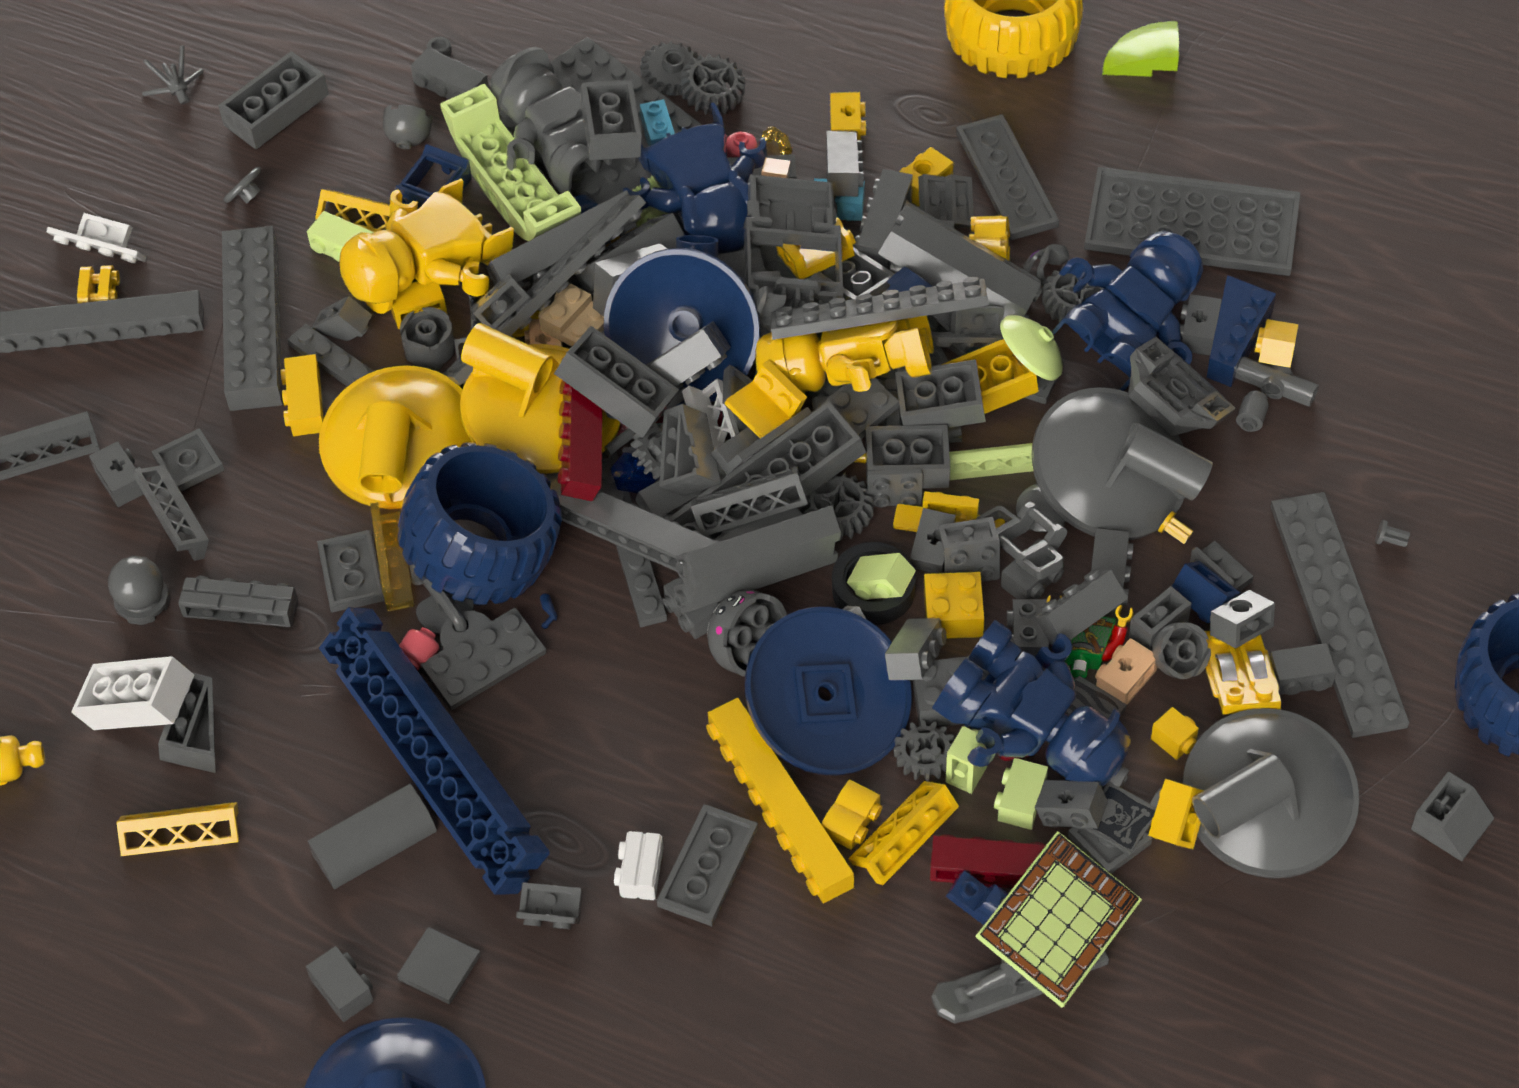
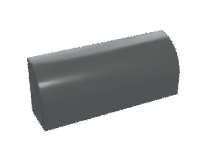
M410 783L308 840V844L314 859L332 887L336 889L432 835L437 830L424 803Z

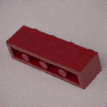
M950 834L933 836L930 881L954 883L959 874L965 870L985 886L996 884L999 887L1013 888L1046 845L1040 842H1032L1030 844L1016 843L1008 839L992 841L981 837H972L970 839L957 838Z

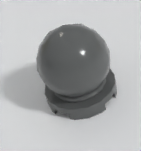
M129 556L121 559L111 568L108 577L109 594L113 598L116 612L121 617L127 619L128 623L138 625L151 623L156 620L155 617L163 610L166 611L168 609L170 595L167 585L163 581L161 570L150 559L142 556Z

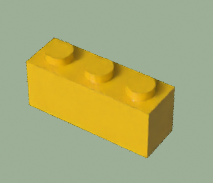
M316 354L284 358L285 369L280 370L282 384L286 385V390H282L284 406L288 405V410L284 411L286 427L291 426L293 436L320 433L324 415L320 370Z

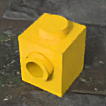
M1172 707L1153 724L1151 740L1177 760L1184 753L1189 754L1197 742L1199 728L1190 717L1183 716Z

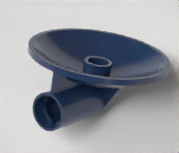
M679 236L676 238V248L656 251L637 260L615 282L607 299L604 312L605 336L645 365L714 321L731 348L725 353L727 358L711 370L706 366L704 368L705 372L688 385L685 381L682 382L684 384L682 387L687 388L691 386L699 390L705 389L716 379L723 382L724 370L729 365L747 375L756 359L755 349L757 341L761 337L759 312L757 311V305L752 293L742 278L725 262L718 259L719 240L710 236ZM714 392L709 397L710 402L716 400L717 392ZM685 400L680 402L678 405H686Z
M389 1018L360 1026L333 1043L315 1064L305 1088H486V1084L476 1057L468 1046L455 1034L437 1024L420 1019Z

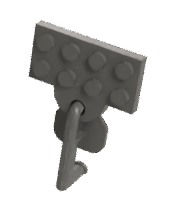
M410 565L411 583L414 585L424 584L432 595L418 604L416 608L417 619L424 628L429 629L436 635H440V643L443 649L425 663H421V669L451 711L546 654V648L516 608L491 621L484 614L473 611L474 604L472 599L465 598L461 602L452 599L453 594L444 590L440 594L431 588L432 583L429 580L425 579L422 581L414 573L415 566Z

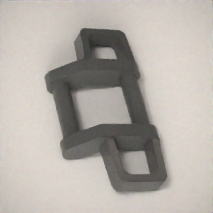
M1030 501L1024 504L1017 517L1004 507L996 506L976 518L993 517L994 521L1003 519L1007 522L996 528L1000 547L1016 560V564L1036 579L1042 580L1063 568V558L1057 552V549L1065 539L1067 530L1061 524H1055L1040 512L1039 506L1034 502ZM1035 521L1048 533L1044 540L1022 551L1011 540L1027 532ZM1048 557L1053 560L1042 567L1036 566V564Z

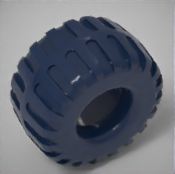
M466 442L460 448L457 445H450L442 449L440 453L436 452L420 468L408 487L403 500L398 521L399 546L403 548L402 553L406 563L414 565L416 576L422 581L425 579L429 580L432 583L431 588L441 594L442 590L453 594L452 599L461 602L467 598L473 599V604L485 605L489 600L499 604L508 601L510 597L516 598L522 595L528 587L535 583L550 561L562 522V511L559 507L560 501L557 492L550 489V480L545 474L538 473L536 466L529 460L524 461L517 456V453L509 449L507 451L498 449L493 444L485 443L484 446H478L475 442ZM455 520L473 521L483 525L495 534L499 541L477 536L459 526Z
M1519 593L1511 595L1507 602L1504 600L1495 602L1488 608L1487 612L1479 615L1462 643L1455 673L1456 703L1459 710L1464 711L1463 719L1470 729L1477 728L1479 731L1478 738L1487 746L1491 742L1499 746L1498 752L1510 757L1511 753L1519 755V694L1509 688L1502 679L1510 671L1519 669Z

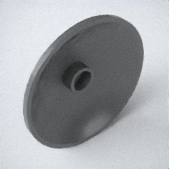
M1112 388L1083 389L1057 401L1041 419L1032 443L1033 471L1043 496L1055 512L1065 521L1092 536H1095L1096 528L1129 532V540L1139 539L1158 531L1171 511L1177 513L1184 498L1190 501L1196 498L1204 486L1213 465L1212 461L1185 448L1178 435L1171 436L1128 397V392Z
M1270 708L1250 709L1221 719L1198 739L1190 752L1183 772L1182 784L1204 790L1192 799L1194 810L1201 822L1197 837L1221 861L1247 874L1265 878H1288L1313 871L1328 862L1339 852L1349 838L1356 823L1359 809V788L1354 768L1339 743L1326 730L1313 721L1289 711Z

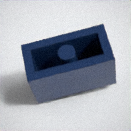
M1200 561L1185 563L1172 585L1177 592L1192 603L1191 608L1198 613V617L1207 623H1210L1212 610L1241 594Z

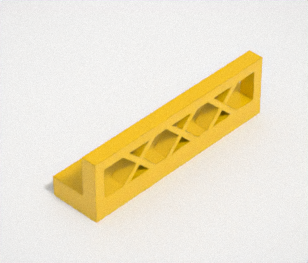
M321 189L315 219L325 211L326 202L329 201L333 202L339 211L335 216H342L344 220L349 222L350 220L346 212L352 208H357L362 218L354 224L376 232L385 229L389 220L387 216L390 217V205L333 190ZM376 213L380 214L385 222L378 229L374 228L369 221V218Z
M924 781L848 859L852 865L866 868L876 884L884 885L952 815L959 805L945 784Z
M237 802L121 816L116 822L121 856L238 842L239 835L236 817L239 812ZM229 820L230 836L220 837L211 830L217 821ZM212 822V823L209 825V827H207V826H205V825L203 824V823ZM195 824L205 832L199 839L190 840L182 834L187 825ZM175 826H182L179 831L174 828ZM159 828H167L175 834L170 843L164 844L152 836ZM153 829V831L150 834L144 831ZM137 831L146 838L139 847H127L126 832ZM207 834H209L211 837H213V838H205V839H203ZM178 837H179L181 840H183V841H181V842H175V840H176ZM148 841L154 844L145 846Z

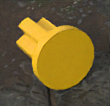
M1171 511L1158 531L1162 533L1165 530L1185 544L1192 535L1193 530L1174 517L1176 513Z

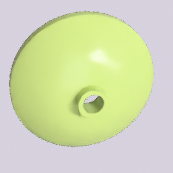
M1008 315L1001 321L1000 329L1002 336L1010 350L1023 365L1039 377L1050 381L1056 380L1062 374L1063 363L1059 347L1054 340L1052 332L1047 327H1042L1039 323L1018 315Z

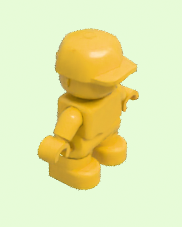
M462 179L442 186L440 191L433 193L419 209L417 201L403 204L401 191L395 190L390 195V218L386 224V230H378L371 234L361 232L349 239L340 252V273L351 294L356 299L364 301L373 311L379 314H385L391 310L393 300L397 298V293L410 287L414 278L422 285L433 282L440 285H459L462 282V289L465 293L472 296H482L488 291L489 277L484 274L479 275V262H483L488 266L492 260L511 251L514 229L510 227L491 235L492 224L488 223L482 226V215L474 216L462 205Z
M927 315L822 332L821 340L816 333L773 340L772 333L770 332L763 335L757 341L755 349L756 369L758 373L762 364L769 360L804 394L807 391H819L824 386L826 377L832 386L852 384L854 391L862 392L870 389L871 383L869 379H874L877 376L891 371V368L897 369L905 366L908 375L912 378L932 374L930 354L934 353V346Z

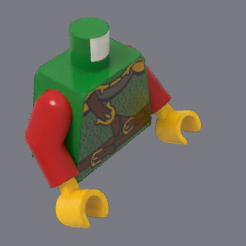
M1050 595L1048 596L1046 603L1050 601ZM1119 605L1116 609V617L1119 619L1117 624H1115L1114 618L1102 617L1070 640L1072 650L1065 663L1071 666L1073 677L1081 676L1085 678L1087 677L1088 669L1098 670L1104 661L1112 659L1116 648L1124 644L1128 630L1126 623L1134 616L1132 608L1127 618H1121L1120 611L1122 605Z

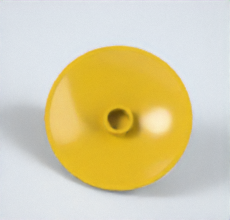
M478 323L475 325L464 343L461 354L462 362L473 367V372L463 387L460 401L462 424L470 440L478 446H484L487 443L496 445V448L504 451L509 449L517 453V456L524 461L529 460L536 466V471L540 474L558 473L561 468L558 453L562 445V439L559 438V428L562 423V416H559V408L563 400V394H560L562 379L554 373L560 365L562 358L570 349L550 344H526L485 324ZM603 409L602 453L605 451V446L616 437L620 427V421L607 417Z
M418 366L388 367L369 373L354 381L333 401L325 414L320 429V456L331 481L345 495L359 503L383 509H401L408 487L430 456L436 452L440 453L442 449L450 445H457L460 448L463 443L472 442L461 420L460 401L463 389L447 376Z

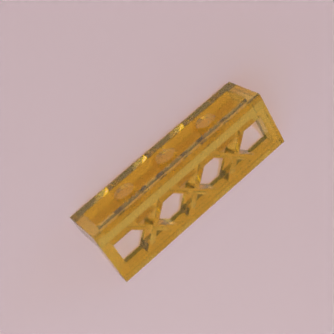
M378 502L370 503L382 592L387 611L413 607L415 605L409 565L403 557V548L399 546L398 542L400 511L381 515Z

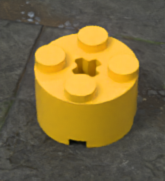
M971 216V232H974V234H970L969 238L1010 261L1009 218L1007 216Z

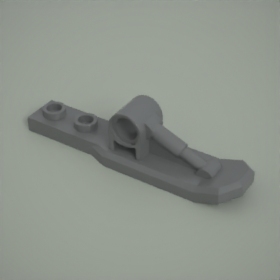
M1105 951L1091 970L1108 965L1109 958ZM1001 958V964L956 980L938 983L931 996V1000L939 1016L952 1023H959L1041 995L1043 992Z

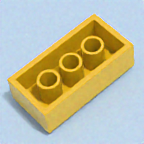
M1004 339L944 363L950 364L976 359L984 414L1039 392L1036 374L1018 360Z

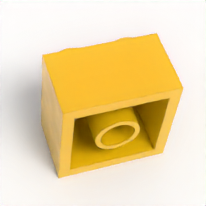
M980 572L924 574L925 618H940L941 627L946 630V638L982 637L984 631V610Z

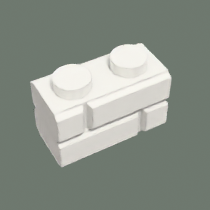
M629 831L627 832L626 842H620L619 859L623 860L622 867L616 868L614 885L619 886L620 896L635 899L639 897L646 900L656 899L663 853L662 835Z

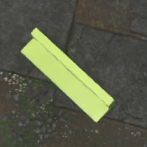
M1032 443L949 452L950 480L1033 471Z

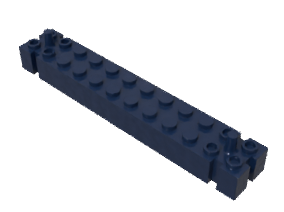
M348 607L337 622L340 628L338 632H330L319 649L330 664L339 665L336 673L476 869L485 870L486 873L482 878L493 894H518L522 889V883H527L531 878L529 876V869H538L550 854V851L538 835H529L531 825L389 632H382L383 623L373 609Z

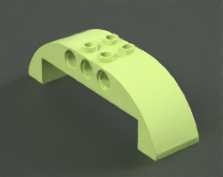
M485 84L440 103L444 118L461 156L469 160L471 174L517 235L526 241H530L581 214V206L570 192L566 191L558 195L536 165L528 164L527 159H516V168L512 171L507 168V146L514 140V137L501 122L496 98Z

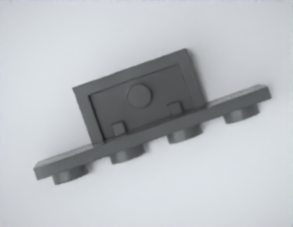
M983 306L952 311L950 332H931L932 339L935 341V345L941 347H950L951 343H959L960 346L974 347L975 343H982V345L987 346L1004 338L1001 333L1000 323L1003 320L1004 308L1000 306Z

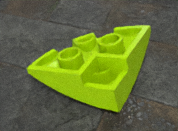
M1177 21L1152 23L1125 34L1109 50L1104 61L1103 75L1152 77V70L1177 71L1179 60Z

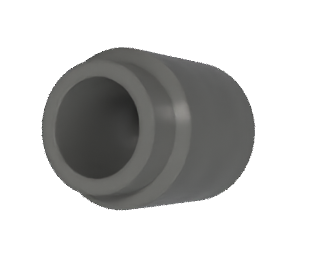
M1251 391L1243 398L1236 418L1237 424L1243 430L1252 432L1262 428L1269 408L1267 396L1259 391Z

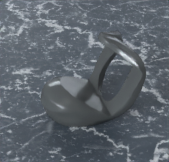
M1051 244L1046 249L1038 250L1031 254L1023 270L1030 272L1034 261L1039 258L1040 262L1036 275L1041 280L1040 286H1044L1046 279L1043 268L1045 264L1061 265L1069 260L1068 250L1064 245Z

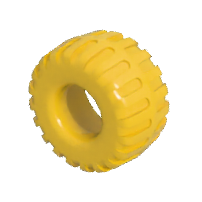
M945 0L944 15L947 37L951 42L954 52L959 56L961 55L963 62L969 66L977 65L978 71L982 73L995 72L996 76L1000 78H1007V75H1017V78H1025L1031 72L1039 75L1046 72L1048 66L1054 68L1059 65L1063 57H1067L1072 51L1082 21L1083 0ZM1016 10L1026 12L1030 15L1022 17H1010L998 15L995 13L1000 11Z

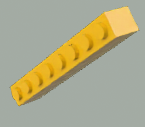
M739 698L709 711V724L706 725L710 737L712 740H718L724 759L727 762L731 761L735 766L734 772L741 784L746 783L749 788L748 794L755 806L760 805L764 811L762 815L768 827H774L777 831L778 842L783 850L788 849L793 856L791 860L797 872H803L806 876V884L813 896L818 895L824 904L854 888V873L773 750L757 731L749 713Z

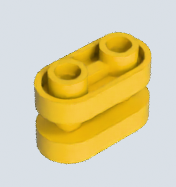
M113 265L101 266L100 274H95L92 266L81 267L77 302L87 303L118 299L115 288L120 284L119 271L114 270ZM95 284H99L98 293H95Z

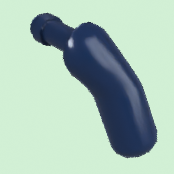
M542 594L540 602L549 618L541 624V627L547 629L553 620L557 621L558 615L550 595Z

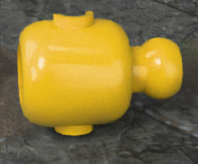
M12 735L0 737V786L18 779L23 773L24 766L39 768L45 764L42 742L31 741L25 746H20L18 739Z

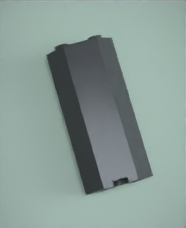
M908 201L878 252L879 255L903 268L906 266L932 286H936L937 283L943 281L959 283L969 277L985 279L989 306L1004 308L1003 319L1008 315L1028 318L1029 315L1026 314L1032 301H1037L1043 290L1040 288L1041 280Z
M831 505L676 556V570L684 583L674 586V601L677 607L680 608L681 613L722 601L727 596L738 591L755 590L835 563L838 560V553L834 550L835 542L840 540L841 531L833 506Z

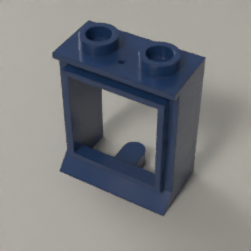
M426 144L421 157L399 186H395L396 190H400L402 193V203L410 204L412 201H417L419 209L433 193L417 186L433 166V162L441 165L442 171L445 174H450L452 170H456L446 185L462 179L464 190L472 179L469 160Z

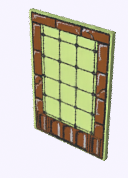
M1057 831L975 937L1060 1007H1063L1142 899Z

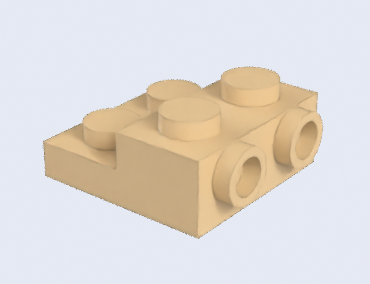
M571 283L560 293L556 292L554 301L550 306L548 305L542 311H539L541 331L571 347L590 326L599 332L604 330V317L593 309L592 295Z

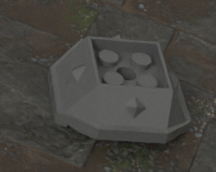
M1157 337L1136 348L1131 354V378L1128 397L1171 436L1201 428L1211 429L1230 416L1235 410V407L1218 390Z

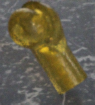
M769 126L767 130L762 132V138L764 137L767 143H771L773 140L778 143L781 155L792 154L793 150L787 134L775 126Z

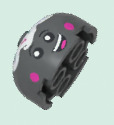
M754 590L738 591L722 600L710 618L707 631L709 649L718 664L728 671L745 677L747 663L756 645L751 641L758 642L761 636L774 623L787 615L782 603L771 595Z

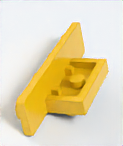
M925 491L923 507L897 504L893 528L917 532L923 508L956 515V522L976 520L980 516L978 515L979 499L969 496H955L941 492ZM995 520L996 528L1005 524V520Z

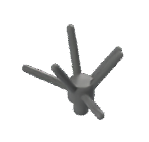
M181 45L179 75L174 63L170 65L171 71L165 63L162 64L168 76L167 78L148 60L145 59L143 61L168 87L143 91L142 95L149 96L171 92L172 96H177L181 105L189 102L185 92L188 89L187 85L204 71L199 69L184 80L185 47Z

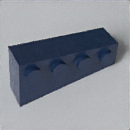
M1227 275L1209 359L1207 378L1229 387L1233 385L1242 357L1249 356L1257 342L1259 328H1265L1266 320L1270 319L1273 313L1276 293Z

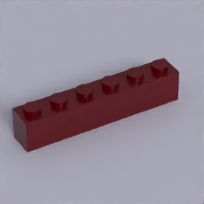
M562 380L560 394H563V400L559 408V416H562L559 438L562 439V445L558 453V460L561 461V468L558 473L561 495L593 501L601 488L602 408Z

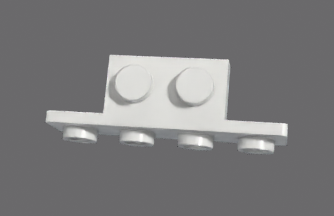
M83 213L77 235L50 227L46 231L54 236L53 241L64 245L73 242L76 243V247L86 251H90L92 247L99 249L98 253L108 257H113L114 254L121 255L122 260L130 263H136V260L145 262L147 258L138 251L126 248L133 227Z

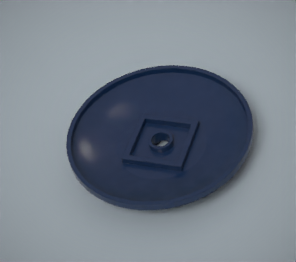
M806 608L790 613L774 623L756 643L751 652L745 673L747 707L757 731L768 746L792 765L821 775L839 776L852 774L874 765L885 757L895 747V738L901 737V729L906 728L911 710L910 680H889L885 653L892 643L891 640L870 621L855 613L839 608ZM820 687L827 688L830 691L831 699L829 701H824L819 697L818 689Z

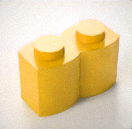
M849 779L821 824L831 840L851 850L857 843L862 844L868 833L866 826L871 820L876 821L882 811L880 794Z

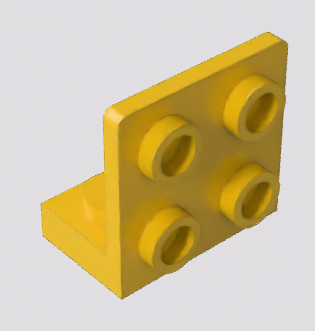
M768 360L762 364L754 380L727 398L725 405L761 439L795 416L804 404L807 396Z

